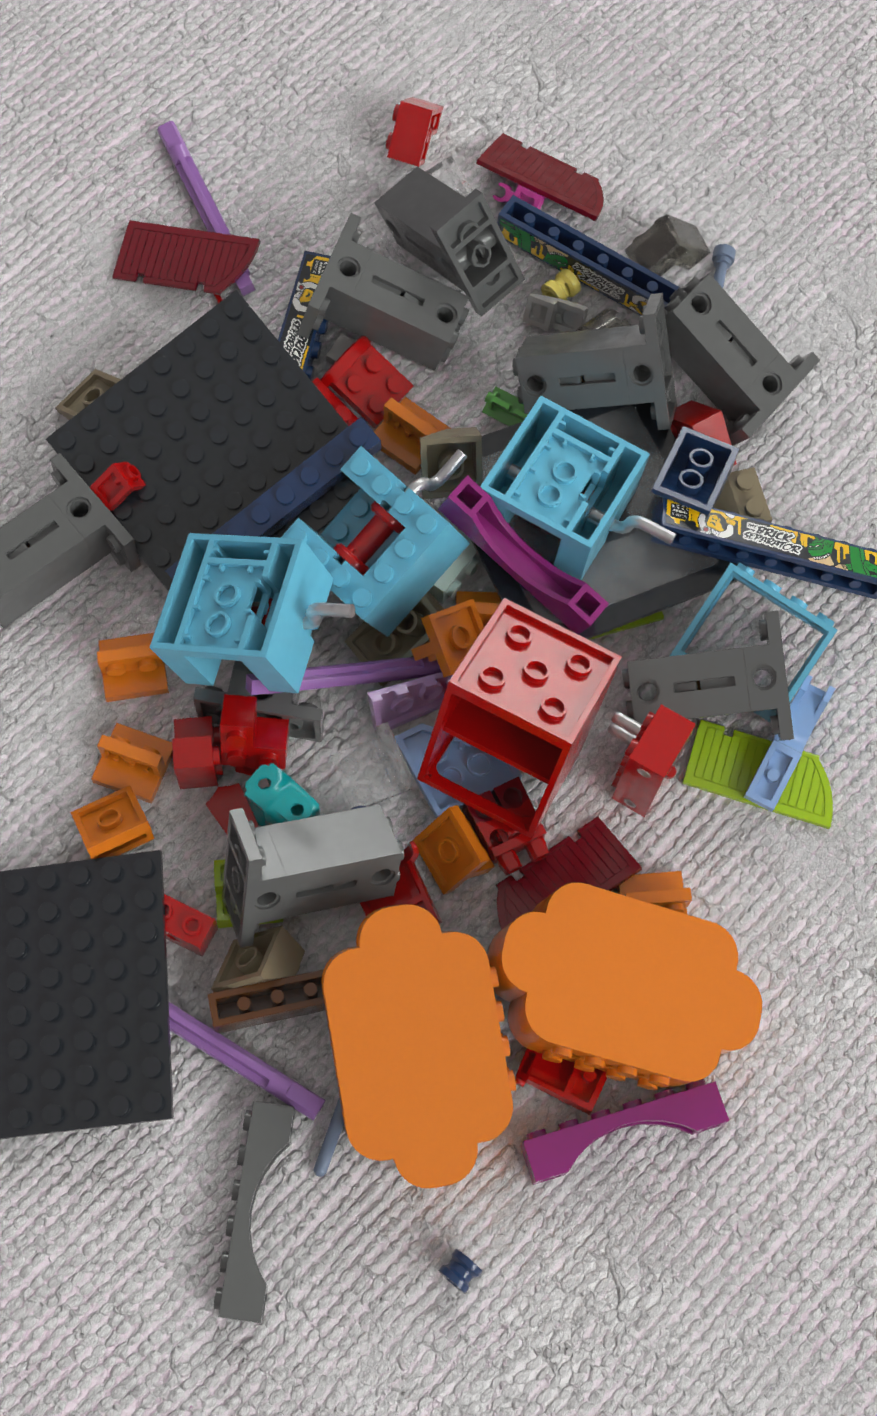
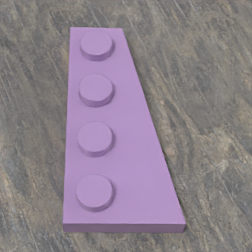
M442 672L368 692L372 723L377 734L380 735L440 709L448 682L453 675L444 678Z

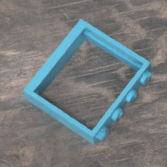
M740 562L737 566L730 563L670 656L687 654L685 651L734 578L822 634V637L788 686L790 702L838 631L832 627L835 622L820 612L817 616L806 610L808 605L793 595L790 599L779 593L782 588L768 579H765L764 582L759 581L753 577L755 571L750 567H746ZM775 709L754 712L770 722V716L776 715Z

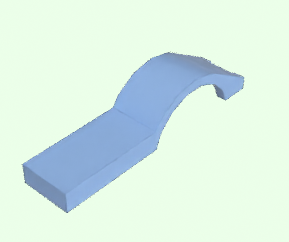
M810 675L806 677L790 705L794 739L779 741L778 734L774 736L743 797L770 812L774 810L818 719L836 689L829 686L825 692L811 685L810 682L813 677Z

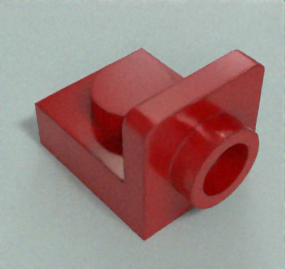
M128 462L113 463L90 486V489L108 510L112 511L134 490H140L146 484L141 479V473L134 465Z

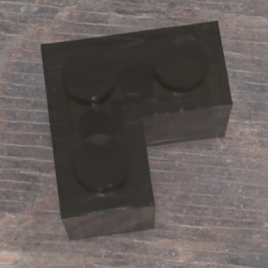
M669 214L658 218L652 227L645 233L637 236L632 241V244L625 249L630 260L659 276H662L674 265L690 270L711 253L695 225Z

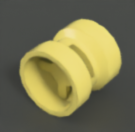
M568 269L561 270L556 274L554 280H548L541 286L542 295L567 300L568 297H574L581 291L578 278Z

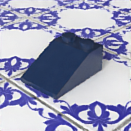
M683 426L652 487L651 493L709 516L727 482L740 448Z

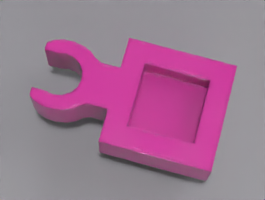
M498 183L499 186L505 188L506 193L504 197L501 198L493 195L496 201L503 203L508 202L512 195L538 209H541L546 198L521 185H518L514 192L512 187L505 183Z

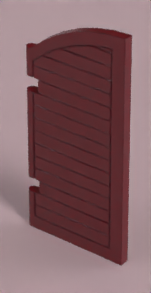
M502 133L477 159V165L595 222L600 216L604 197L598 178L585 172L582 175L576 173L577 168L531 146L526 149L522 147L523 142Z
M129 220L112 277L117 280L136 282L138 275L144 276V284L196 291L198 284L205 285L204 293L221 295L225 289L237 281L247 270L258 251L261 241L257 238Z
M597 816L576 830L581 837L574 842L570 836H567L548 849L549 854L547 857L534 863L530 861L519 869V872L523 875L522 878L516 881L510 875L495 885L498 889L497 913L500 928L503 929L518 917L532 912L537 904L564 885L584 883L612 891L641 871L642 867Z

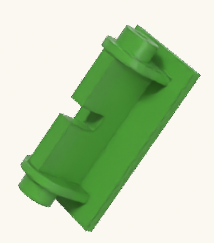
M495 386L493 392L489 391L484 400L486 405L482 413L507 426L523 422L528 414H525L524 406L519 403L518 397Z

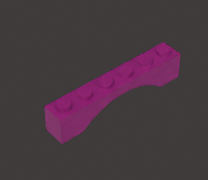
M468 475L438 508L445 517L574 633L579 635L590 627L608 606L609 603L586 582L558 569L530 548L506 522L492 497Z
M701 1079L686 1084V1091L674 1094L673 1089L664 1090L654 1094V1101L643 1104L641 1098L622 1104V1111L611 1114L608 1108L590 1114L592 1119L590 1121L579 1124L576 1118L558 1124L560 1129L558 1131L547 1134L544 1128L526 1134L527 1140L523 1141L520 1146L532 1184L536 1185L566 1175L578 1156L589 1145L602 1136L621 1128L635 1125H660L694 1135L726 1124L730 1120L716 1081L706 1084L705 1080Z

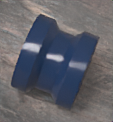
M455 1249L452 1253V1260L449 1264L442 1265L438 1270L446 1280L463 1294H466L469 1290L471 1280L479 1277L483 1272L470 1258L458 1249Z

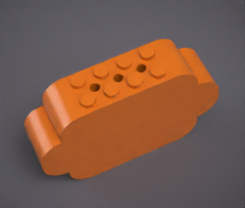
M570 883L562 886L542 900L532 912L518 917L501 929L490 943L487 955L490 967L495 966L499 983L498 987H494V992L502 999L510 1002L508 1009L509 1028L521 1045L530 1050L543 1053L542 1058L547 1061L562 1063V1059L574 1062V1068L587 1072H594V1068L606 1071V1077L610 1079L626 1081V1078L638 1081L637 1086L649 1090H657L658 1087L673 1088L699 1081L710 1075L716 1068L720 1055L747 1046L754 1039L759 1029L762 1014V998L759 989L750 977L737 970L738 949L731 934L719 924L592 885Z
M407 904L379 908L368 914L361 922L356 935V947L346 948L334 954L326 963L322 973V991L344 1126L349 1141L357 1152L366 1158L377 1161L393 1159L399 1173L412 1185L420 1188H437L452 1185L464 1179L474 1167L478 1154L477 1143L490 1141L499 1136L507 1128L513 1113L511 1091H516V1081L513 1070H509L506 1065L505 1057L510 1056V1046L507 1035L503 1036L500 1030L499 1022L504 1021L502 1002L497 1001L494 994V987L499 986L495 966L490 967L485 949L475 938L461 932L441 931L436 918L426 909Z

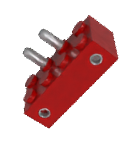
M662 704L656 714L650 711L642 724L621 712H615L612 717L614 723H611L607 729L610 735L629 745L615 775L616 777L611 786L616 788L612 799L643 817L647 814L666 780L675 777L677 772L675 765L696 726L692 721Z

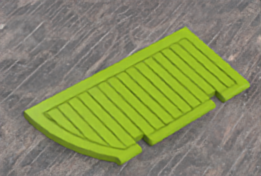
M700 719L682 784L765 809L743 797L772 741L735 729L732 737L723 735L725 726ZM803 751L772 812L830 829L833 816V800L827 774L819 760V755Z

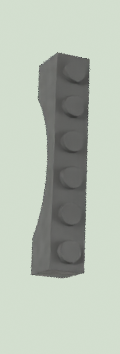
M253 1101L252 1110H246L243 1130L248 1131L246 1145L240 1144L237 1165L243 1166L241 1180H234L231 1200L237 1201L235 1215L228 1216L226 1236L231 1237L229 1251L222 1252L220 1272L225 1273L223 1288L217 1287L214 1299V1309L219 1310L218 1317L263 1324L268 1286L259 1271L253 1253L251 1238L252 1210L257 1191L265 1174L275 1160L290 1146L295 1117L294 1107Z

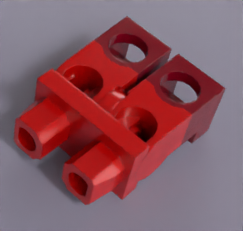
M519 776L493 788L492 793L488 790L480 794L481 797L518 816L530 817L535 813L533 804ZM463 804L462 812L472 824L493 864L497 863L506 876L522 868L516 853L526 849L532 863L548 856L549 851L544 840L547 832L543 824L540 823L535 834L530 838Z

